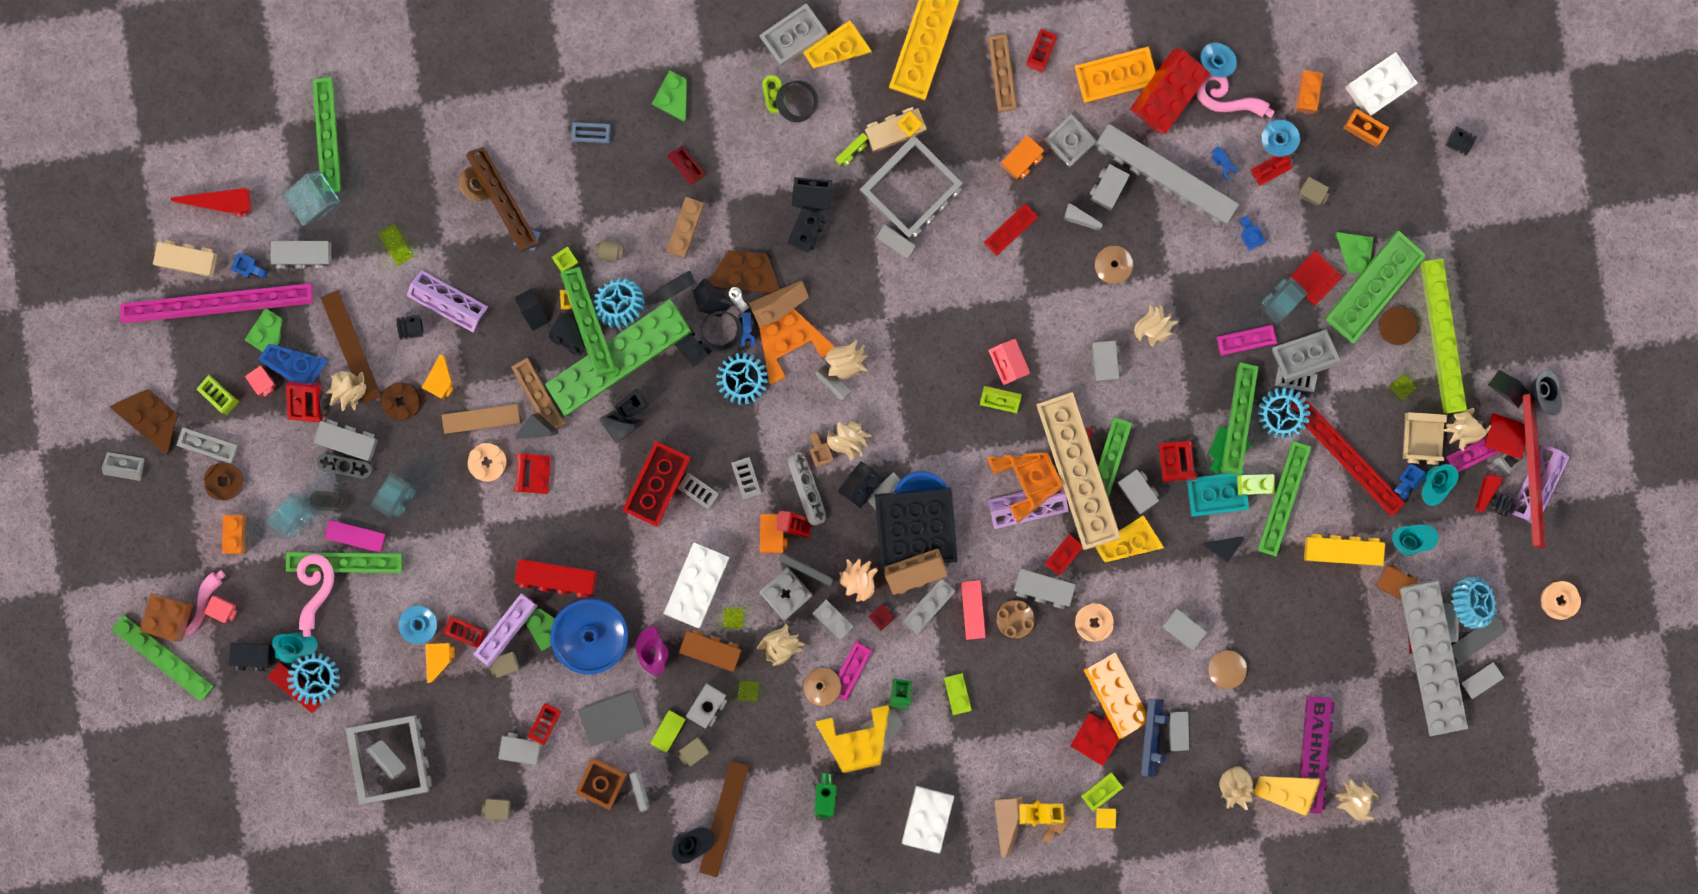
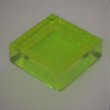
M1402 374L1389 388L1403 401L1416 389V386Z
M724 608L723 627L743 628V609Z
M739 681L738 700L757 701L758 682Z

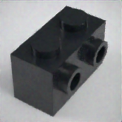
M794 177L792 206L800 209L830 210L832 180Z
M802 208L787 244L809 253L810 249L814 250L818 242L815 237L818 232H822L826 223L823 222V216Z
M561 312L552 326L548 338L554 344L566 347L572 354L582 356L586 347L577 321Z
M690 328L692 333L674 345L690 364L695 367L708 356L706 353L708 348L701 340L699 342L695 340L693 336L696 334Z
M860 461L838 492L861 509L884 478Z
M230 643L229 666H234V670H246V667H253V671H265V668H271L272 644Z

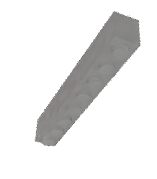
M1110 124L1107 125L1095 145L1100 153L1106 156L1107 154L1115 157L1113 160L1122 166L1125 163L1131 167V172L1138 176L1140 174L1146 176L1147 182L1154 186L1156 184L1162 186V191L1170 196L1175 194L1179 197L1181 203L1186 206L1191 204L1196 207L1195 211L1202 216H1205V214L1212 217L1211 221L1219 226L1222 224L1226 225L1239 205Z

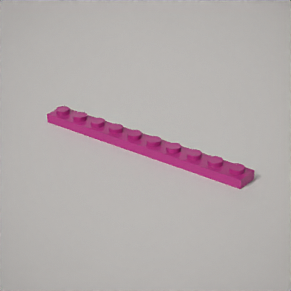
M310 283L121 303L120 320L124 324L312 304L313 287Z

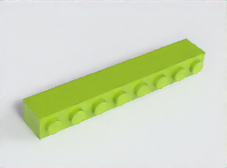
M1443 259L1424 261L1420 263L1443 413L1467 411Z

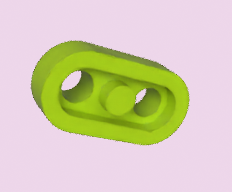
M770 75L762 83L766 106L771 113L779 114L778 109L773 107L772 103L776 101L777 92L782 84L777 76ZM769 83H775L776 87L770 89L768 87Z

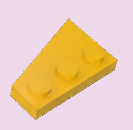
M848 21L803 52L813 69L872 53L851 21Z
M1144 515L1119 530L1121 539L1095 547L1104 562L1164 548Z
M1259 776L1253 794L1308 816L1321 779Z

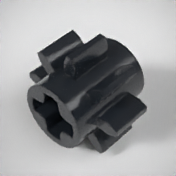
M1501 494L1499 498L1494 497L1491 506L1495 507V513L1505 517L1509 513L1514 514L1517 505L1513 504L1514 498Z

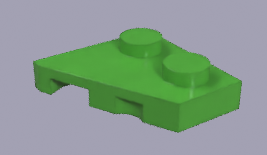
M669 71L652 105L685 122L687 79Z
M1337 232L1336 238L1338 239L1348 273L1360 275L1370 263L1373 237Z
M265 308L245 338V341L262 352L268 344L279 346L283 319Z
M539 608L532 612L525 623L541 651L552 646L550 636L555 618Z

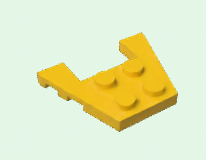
M888 705L871 709L874 722L873 728L836 736L833 718L816 721L819 731L843 773L881 764L885 731L887 730V720L890 714Z

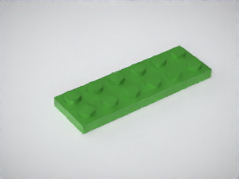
M1395 231L1326 315L1324 320L1350 343L1354 344L1426 255L1400 231Z

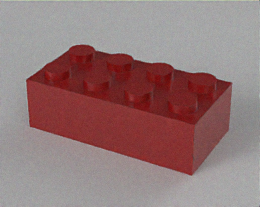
M1173 48L1129 110L1155 132L1166 134L1210 72L1183 49Z
M655 441L622 511L655 527H659L691 458Z
M518 559L515 583H519V587L530 589L534 585L538 586V590L551 592V589H557L559 594L570 595V592H576L578 597L589 598V595H594L598 572Z

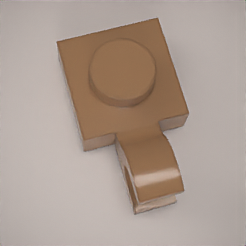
M817 432L810 434L814 448L809 449L815 466L818 467L834 461L828 444H821Z
M1064 814V823L1044 824L1049 828L1042 839L1050 843L1055 832L1060 835L1062 834L1071 818Z

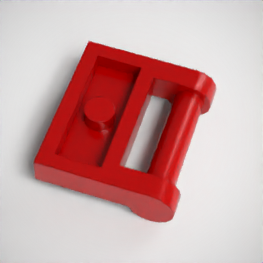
M288 382L286 384L287 420L317 423L323 420V414L320 412V392L322 391L320 383ZM307 392L312 393L313 413H308Z
M1193 441L1159 444L1163 482L1193 481L1198 478L1194 468ZM1179 450H1185L1187 472L1181 471Z
M516 453V459H518L516 486H514L513 491L548 494L551 456ZM525 460H531L529 487L523 486Z

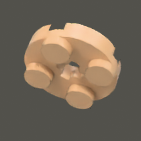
M490 443L476 446L469 454L468 468L471 474L476 479L485 482L498 479L504 473L507 466L505 453L498 446ZM485 457L493 461L489 468L486 465H482Z
M1565 581L1552 582L1542 592V609L1548 616L1554 619L1563 620L1572 617L1577 613L1581 604L1578 590L1574 585ZM1563 595L1565 604H1560L1559 606L1556 598Z
M1091 603L1086 605L1076 615L1075 627L1077 632L1087 641L1098 642L1104 640L1113 630L1112 613L1101 604ZM1097 617L1099 619V626L1090 627L1091 622L1089 620Z

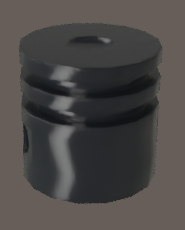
M1455 126L1445 146L1467 156L1477 136H1472L1471 133L1468 134V131Z
M420 314L406 316V318L401 317V319L400 317L397 318V330L400 340L404 338L406 340L408 337L410 339L424 337Z

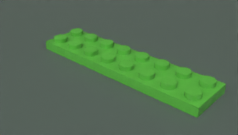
M668 300L606 342L615 368L614 373L596 378L587 355L545 385L563 415L567 417L692 333L674 302Z

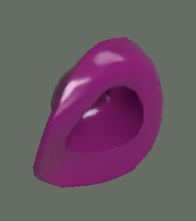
M651 625L641 632L636 640V653L641 666L648 673L660 676L664 672L669 653L667 646L659 638L658 628ZM655 648V657L653 658L651 657V650Z

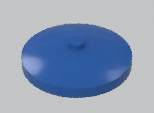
M582 598L572 601L559 611L553 621L550 638L555 656L566 668L580 674H597L610 669L621 659L627 647L628 631L623 616L612 604L598 598Z

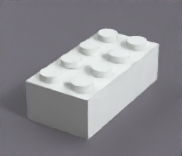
M693 543L664 614L700 628L730 557Z

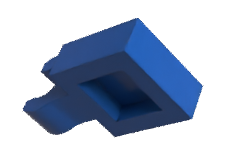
M1219 146L1212 150L1211 154L1213 156H1211V159L1215 165L1223 167V177L1226 180L1230 179L1227 174L1228 170H1232L1235 174L1238 173L1237 168L1230 163L1229 158Z
M1248 216L1239 219L1245 231L1240 236L1248 251L1266 243L1259 226L1252 227Z
M239 252L230 269L248 278L253 273L265 279L268 273L255 266L257 260Z
M751 313L738 314V319L743 329L742 338L739 342L740 346H745V339H749L750 346H754L755 338L750 334L754 326L753 317H751Z
M1410 464L1399 477L1402 483L1397 486L1395 492L1405 500L1409 496L1410 489L1416 490L1427 474L1413 464Z

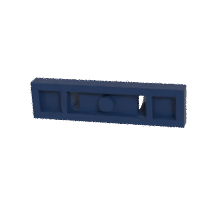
M1148 699L1141 776H1156L1158 762H1166V755L1159 754L1161 724H1169L1170 716L1162 715L1164 703L1162 699Z

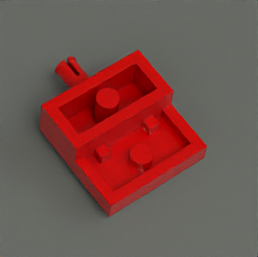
M1088 713L1070 747L1103 766L1119 741V737L1112 724H1110L1111 722L1107 715L1104 719Z

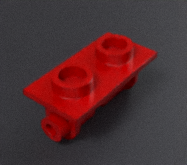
M1274 156L1250 169L1258 185L1261 186L1293 167L1290 164L1291 159L1289 156Z

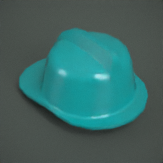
M1452 465L1435 466L1426 473V482L1422 489V499L1429 506L1440 504L1456 485L1458 471Z
M1429 525L1403 526L1394 531L1392 541L1396 549L1402 554L1413 556L1419 552H1426L1436 547L1439 542V535Z
M303 633L280 634L275 636L272 641L275 649V659H280L286 663H293L300 656L310 655L318 647L315 637H303Z

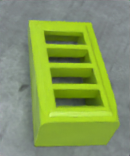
M210 375L197 388L224 415H228L240 402ZM212 383V388L205 392L204 390ZM218 388L219 391L211 397V394ZM222 394H224L225 396H224V397L220 400V402L218 403V402H217L218 398H219Z

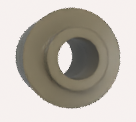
M601 240L596 245L595 254L599 255V259L622 260L624 245L619 242Z

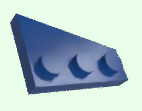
M268 344L258 358L260 362L287 380L307 384L314 382L328 361L327 359Z

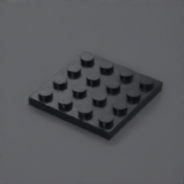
M951 487L874 494L881 569L939 548L944 563L958 562Z

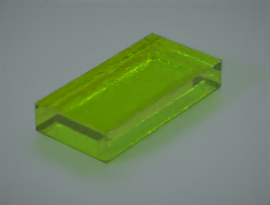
M395 224L378 233L397 267L414 257Z

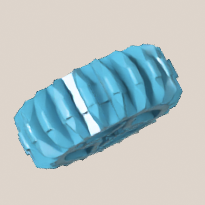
M618 278L616 282L610 280L611 284L607 285L604 283L605 288H598L600 294H595L596 300L593 301L595 313L604 325H609L611 328L616 325L620 329L622 324L628 327V322L634 323L635 317L640 318L639 312H644L642 307L645 305L644 294L635 282H629L626 278L623 281ZM623 293L631 294L632 297L624 296ZM606 309L615 311V314L608 313Z
M736 353V360L729 356L728 358L731 361L729 364L725 360L722 362L726 368H718L719 371L723 372V375H716L717 378H722V381L717 382V385L724 386L719 390L720 393L727 391L724 398L727 399L731 395L730 402L732 403L735 401V398H738L739 405H741L742 399H745V403L749 404L748 398L750 397L755 402V394L759 397L762 396L759 389L766 390L762 383H768L767 379H762L763 376L768 375L767 372L761 373L765 365L758 367L760 359L753 362L754 355H751L749 360L746 359V353H743V359H740L739 353ZM746 363L740 372L730 370L736 364ZM751 366L758 373V382L749 378L748 374ZM745 373V378L752 383L743 382L739 386V379L734 375L738 376ZM727 375L736 380L734 391H731L727 385ZM745 385L755 387L748 394H739Z
M1283 387L1282 393H1280L1278 388H1275L1276 395L1269 391L1270 399L1264 396L1263 401L1266 404H1259V407L1264 409L1258 411L1259 415H1264V417L1259 418V422L1266 421L1262 428L1265 429L1269 426L1270 429L1267 433L1271 434L1274 430L1276 432L1275 438L1278 437L1279 433H1282V439L1286 438V433H1288L1290 438H1293L1292 431L1299 435L1300 430L1298 427L1304 430L1306 426L1302 422H1309V419L1304 417L1310 415V411H1304V409L1309 408V404L1303 405L1302 403L1306 401V398L1303 397L1299 400L1298 397L1301 393L1297 392L1296 395H1293V388L1290 389L1289 393H1286V387ZM1286 398L1282 406L1270 405L1277 399ZM1291 401L1297 404L1300 415L1291 410ZM1287 404L1288 406L1286 410L1289 416L1286 415L1281 421L1282 413L1279 412V410L1282 411L1283 409H1285V406ZM1268 411L1278 417L1277 425L1270 420ZM1286 420L1298 421L1291 427L1282 428Z
M1467 577L1459 581L1457 586L1453 588L1454 593L1451 594L1454 598L1452 603L1454 604L1453 610L1456 611L1455 617H1459V622L1464 623V626L1470 627V629L1483 628L1492 623V619L1495 618L1494 613L1497 611L1495 608L1497 603L1494 601L1495 596L1492 594L1493 589L1489 588V583H1485L1484 579L1479 577Z
M312 653V659H308L307 655L304 656L305 661H302L300 658L297 659L299 665L292 663L291 666L295 671H288V674L293 675V677L287 678V681L294 682V684L288 687L289 689L296 688L292 695L296 696L299 693L298 701L305 697V704L309 703V699H313V705H316V699H319L322 704L324 703V696L327 700L331 699L328 694L329 692L334 695L336 694L332 687H339V684L334 682V680H340V676H334V674L339 672V669L335 668L332 670L335 662L327 664L330 659L328 656L323 661L321 660L323 654L320 653L318 659H315V653ZM309 664H319V667L314 671L303 668ZM325 668L330 675L329 685L321 679V674ZM299 673L307 680L303 690L297 681ZM318 673L317 679H319V682L314 681L310 684L308 676L313 677ZM313 687L324 689V691L318 694L308 693Z

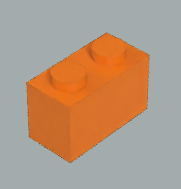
M1307 70L1301 73L1295 111L1312 114L1317 111L1323 73Z
M1355 109L1349 116L1343 129L1377 147L1389 127Z
M1027 135L1000 165L1016 180L1019 177L1024 179L1030 172L1028 168L1033 163L1037 165L1044 158L1042 156L1044 150Z
M760 514V553H783V549H787V538H784V532L776 530L778 514Z
M223 515L222 553L245 554L246 515Z

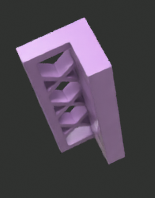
M422 270L411 282L407 297L473 333L478 326L479 320L488 308V306ZM423 278L426 281H428L429 284L424 285L420 283L419 280ZM436 289H443L446 291V294H440ZM453 298H459L463 303H457ZM470 307H476L480 312L477 314L471 311Z
M1544 444L1539 451L1540 469L1543 468L1544 471L1541 477L1543 512L1570 458L1563 451ZM1546 451L1552 452L1551 459L1544 462L1543 457ZM1527 475L1514 502L1517 507L1513 515L1531 523L1530 497L1527 495L1529 488ZM1526 502L1527 508L1525 513L1517 512L1519 506Z
M1064 488L1040 505L1044 507L1042 511H1033L1019 523H1016L1010 511V506L1026 500L1024 492L987 500L994 529L1069 512ZM1063 502L1061 507H1052L1054 503ZM1006 516L1005 520L996 522V517Z
M521 593L475 651L474 655L490 667L536 609L537 605L533 603V600Z

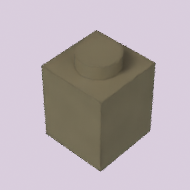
M1308 177L1298 196L1318 207L1321 203L1324 204L1329 196V193H1327L1329 187Z
M514 652L497 657L489 667L492 675H496L497 678L520 670Z
M698 736L679 750L681 753L679 758L684 765L689 764V766H692L706 756L709 750Z
M487 798L486 802L482 803V814H485L484 819L509 820L511 800Z

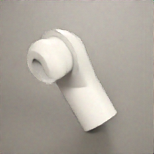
M737 287L731 288L729 291L730 301L741 313H744L749 306L743 301L742 291Z

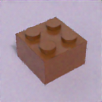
M152 593L149 596L139 631L175 642L183 641L193 604L159 593Z
M593 757L575 794L610 810L628 773Z

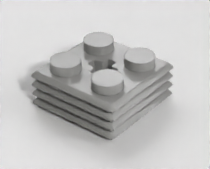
M788 567L760 590L763 598L783 620H786L812 597L811 592ZM782 589H790L791 592L789 595L791 597L789 599L787 597H781V595L783 594L781 591Z

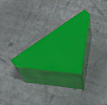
M893 679L890 708L909 710L912 681Z

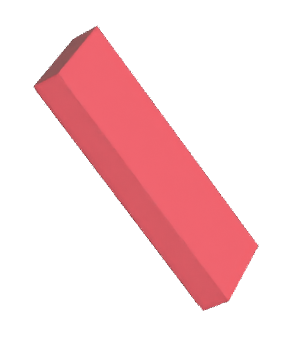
M980 580L961 582L966 640L985 638Z

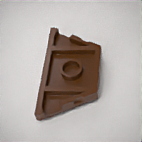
M728 250L708 281L715 288L731 289L737 287L744 291L773 293L780 290L768 256L762 253Z
M147 389L110 406L113 411L164 454L167 455L169 453L178 413L153 392Z

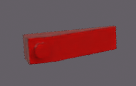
M248 188L170 197L171 201L176 204L236 215L237 218L247 217L248 213H253L251 193Z

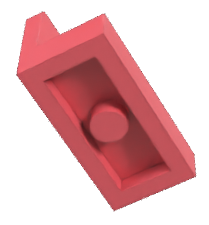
M1016 339L988 350L1003 385L1030 374Z

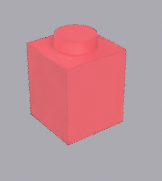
M259 366L245 376L258 396L264 395L266 397L275 391L273 388L277 385L264 366Z
M212 596L204 614L223 623H228L229 620L233 621L236 616V605L218 596Z

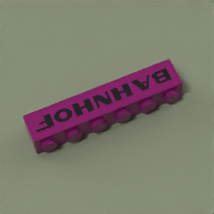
M1306 695L1299 778L1321 779L1309 813L1322 814V810L1326 808V798H1323L1324 790H1327L1328 779H1325V773L1329 771L1327 752L1331 750V740H1328L1329 733H1332L1333 721H1330V715L1334 713L1335 704L1332 702V698Z

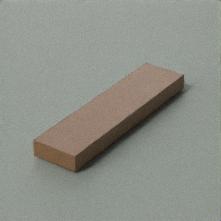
M1007 34L988 36L998 112L1017 110Z
M527 357L513 365L511 368L536 412L556 429L565 425L563 418L529 358Z
M518 404L442 415L444 434L521 423Z

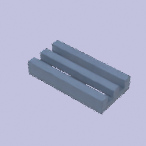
M572 122L571 142L610 144L611 124ZM576 127L606 128V132L576 130ZM576 134L606 136V139L577 138Z

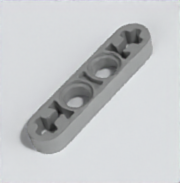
M801 452L790 455L788 465L806 517L810 524L819 525L825 522L826 513L808 461ZM802 475L806 478V485L801 480ZM808 493L811 494L813 502L808 500Z

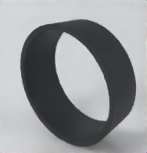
M802 80L785 83L780 87L776 95V106L779 113L791 122L806 121L815 112L818 105V96L812 85ZM793 83L805 86L813 96V110L806 116L794 115L787 109L784 103L785 90Z
M691 270L654 291L662 302L695 284Z
M719 310L708 314L703 320L701 338L705 346L710 350L718 353L728 352L734 349L741 341L743 329L741 322L735 315ZM716 314H729L737 325L734 339L729 344L723 346L709 343L703 334V327L706 321Z

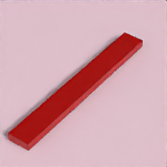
M1307 400L1303 402V405L1309 404V408L1304 409V411H1310V415L1304 416L1309 419V422L1302 423L1392 517L1406 503ZM1291 401V410L1300 415L1297 404Z
M1531 394L1523 395L1532 541L1534 547L1544 549L1545 534L1536 402Z

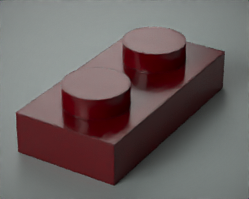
M683 146L675 149L667 156L691 186L706 176Z

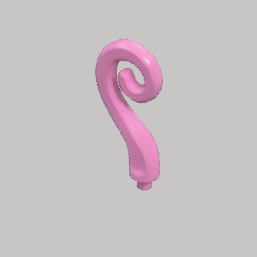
M1209 74L1196 92L1199 101L1205 107L1214 111L1234 112L1249 110L1261 117L1265 114L1270 118L1275 112L1268 108L1270 106L1269 103L1258 98H1243L1228 102H1218L1210 98L1205 92L1206 84L1211 80L1219 81L1220 88L1211 89L1210 94L1220 98L1227 93L1229 88L1226 77L1218 78Z
M319 554L305 556L297 567L299 580L309 586H313L320 581L321 573L320 571H315L312 577H308L305 574L308 565L317 564L324 573L323 585L305 605L300 615L299 629L303 630V637L311 636V629H315V613L326 600L334 583V571L330 562Z
M222 570L216 574L214 572L210 573L200 585L193 620L187 625L184 638L192 635L201 626L209 597L222 584L221 579L226 576Z

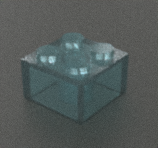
M319 170L307 173L282 194L302 226L317 222L340 203V200Z
M1292 278L1281 280L1274 287L1276 292L1268 294L1261 301L1263 305L1260 309L1276 324L1281 322L1308 294Z
M390 473L370 506L390 518L400 517L406 508L403 506L406 500H411L416 492L414 490L415 485L396 473Z
M291 493L265 522L281 537H294L301 530L299 526L303 522L307 523L314 516L312 512L315 509L299 494Z

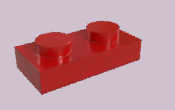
M1068 534L1044 564L1060 576L1082 550L1083 546Z

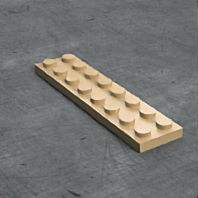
M1071 392L1036 404L1083 549L1087 550L1121 539L1074 393Z

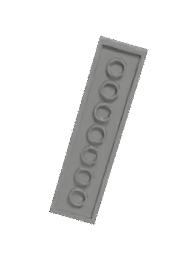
M1432 580L1399 587L1429 736L1468 729L1439 581Z

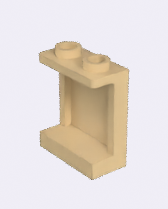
M1405 413L1403 459H1408V463L1419 464V460H1426L1427 464L1438 465L1439 461H1444V457H1442L1444 423L1447 422V415Z

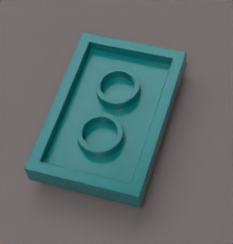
M1220 474L1198 477L1193 481L1187 480L1191 517L1249 510L1248 496L1238 495L1237 475Z

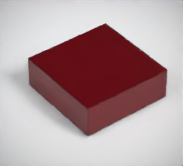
M883 604L868 616L880 631L895 619Z

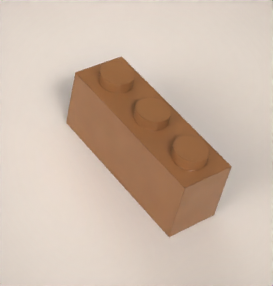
M685 197L666 250L667 253L686 259L705 206L704 203Z
M939 548L884 567L885 577L893 595L902 594L909 589L922 587L929 582L940 581V579L947 577L946 565Z

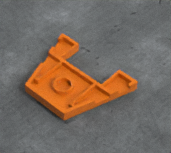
M795 309L779 320L760 328L770 385L786 377L777 362L778 358L810 341L813 342L821 358L834 348Z
M1048 452L1023 454V456L1004 455V457L998 458L994 456L987 457L994 475L1013 468L1025 493L1026 500L1010 506V511L1016 523L1021 522L1063 488V484Z

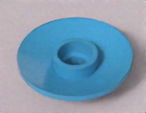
M1211 43L1201 51V65L1210 72V75L1225 78L1235 71L1237 60L1232 50L1220 43Z
M1275 120L1266 125L1262 132L1261 140L1263 147L1268 153L1282 157L1292 154L1297 149L1300 135L1292 123L1286 120ZM1280 137L1283 139V142L1278 143L1276 139Z
M412 606L406 609L400 616L399 631L406 641L413 644H423L435 635L437 620L430 609L424 606ZM417 621H420L422 623V627L420 629L416 628L415 623Z

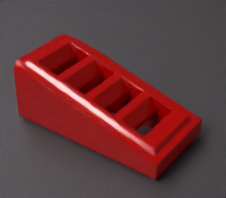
M1040 28L1026 66L1043 73L1058 35ZM1041 36L1052 40L1051 43L1040 40ZM1038 44L1048 47V50L1038 47ZM1035 51L1045 54L1046 56L1042 57L1040 55L1035 54Z
M1490 474L1484 475L1475 512L1481 513L1486 509L1503 478Z
M779 511L776 530L809 538L812 524L809 523L807 517L792 512Z
M449 616L442 633L479 648L486 631ZM456 622L457 625L454 632L450 633L453 623ZM461 625L465 626L461 633V636H458L457 634ZM468 628L472 629L468 639H465ZM478 631L479 634H478L477 639H476V641H475V643H474V642H472V639H473V636H474L475 632Z
M544 703L527 738L545 746L562 711ZM546 712L554 716V719H551L543 714ZM541 718L550 722L551 725L549 726L541 722ZM540 725V726H542V727L548 729V731L545 732V731H543V730L537 728V726ZM536 731L544 735V739L534 735V732Z

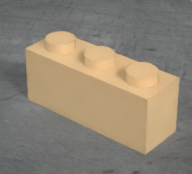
M911 107L902 111L903 114L896 117L894 114L886 117L885 122L878 124V121L867 125L868 128L865 129V134L868 137L873 153L909 139L896 125L909 111L923 123V126L913 135L917 136L926 132L927 128L919 109L914 110Z
M164 240L163 243L157 242L153 265L213 277L217 254L212 253L213 250L201 247L200 251L195 250L193 245L183 244L180 247L175 246L173 241Z

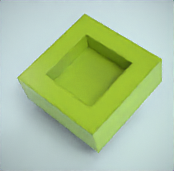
M568 247L552 256L560 271L569 270L578 264V261Z

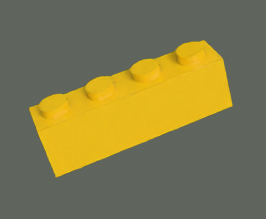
M1311 534V537H1305L1304 560L1384 566L1385 543L1380 542L1379 538H1368V541H1360L1361 537L1349 536V540H1341V536L1330 535V539L1322 538V534Z

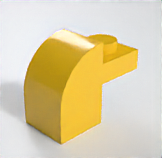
M1019 804L1020 824L1064 823L1063 804Z

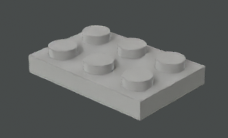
M804 4L760 34L759 37L782 67L822 40L828 33L809 6Z
M1327 330L1272 348L1286 383L1340 365V358Z

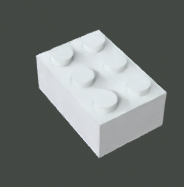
M1395 52L1345 88L1360 110L1368 116H1372L1418 83Z
M916 786L902 844L940 853L954 796Z

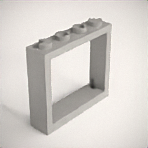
M913 135L860 189V192L906 238L910 239L911 237L915 238L921 233L922 230L920 228L924 223L929 225L934 220L935 216L933 214L938 209L942 211L949 204L947 200L951 196L955 198L962 191L960 187L963 183ZM916 146L954 185L908 229L870 191Z
M416 715L346 728L359 805L430 791L432 779L430 775L427 776L426 768H429L427 756L424 757L423 754L425 741L423 737L420 738L419 730H422V724L420 723V718L417 719ZM409 723L421 787L369 797L357 732Z

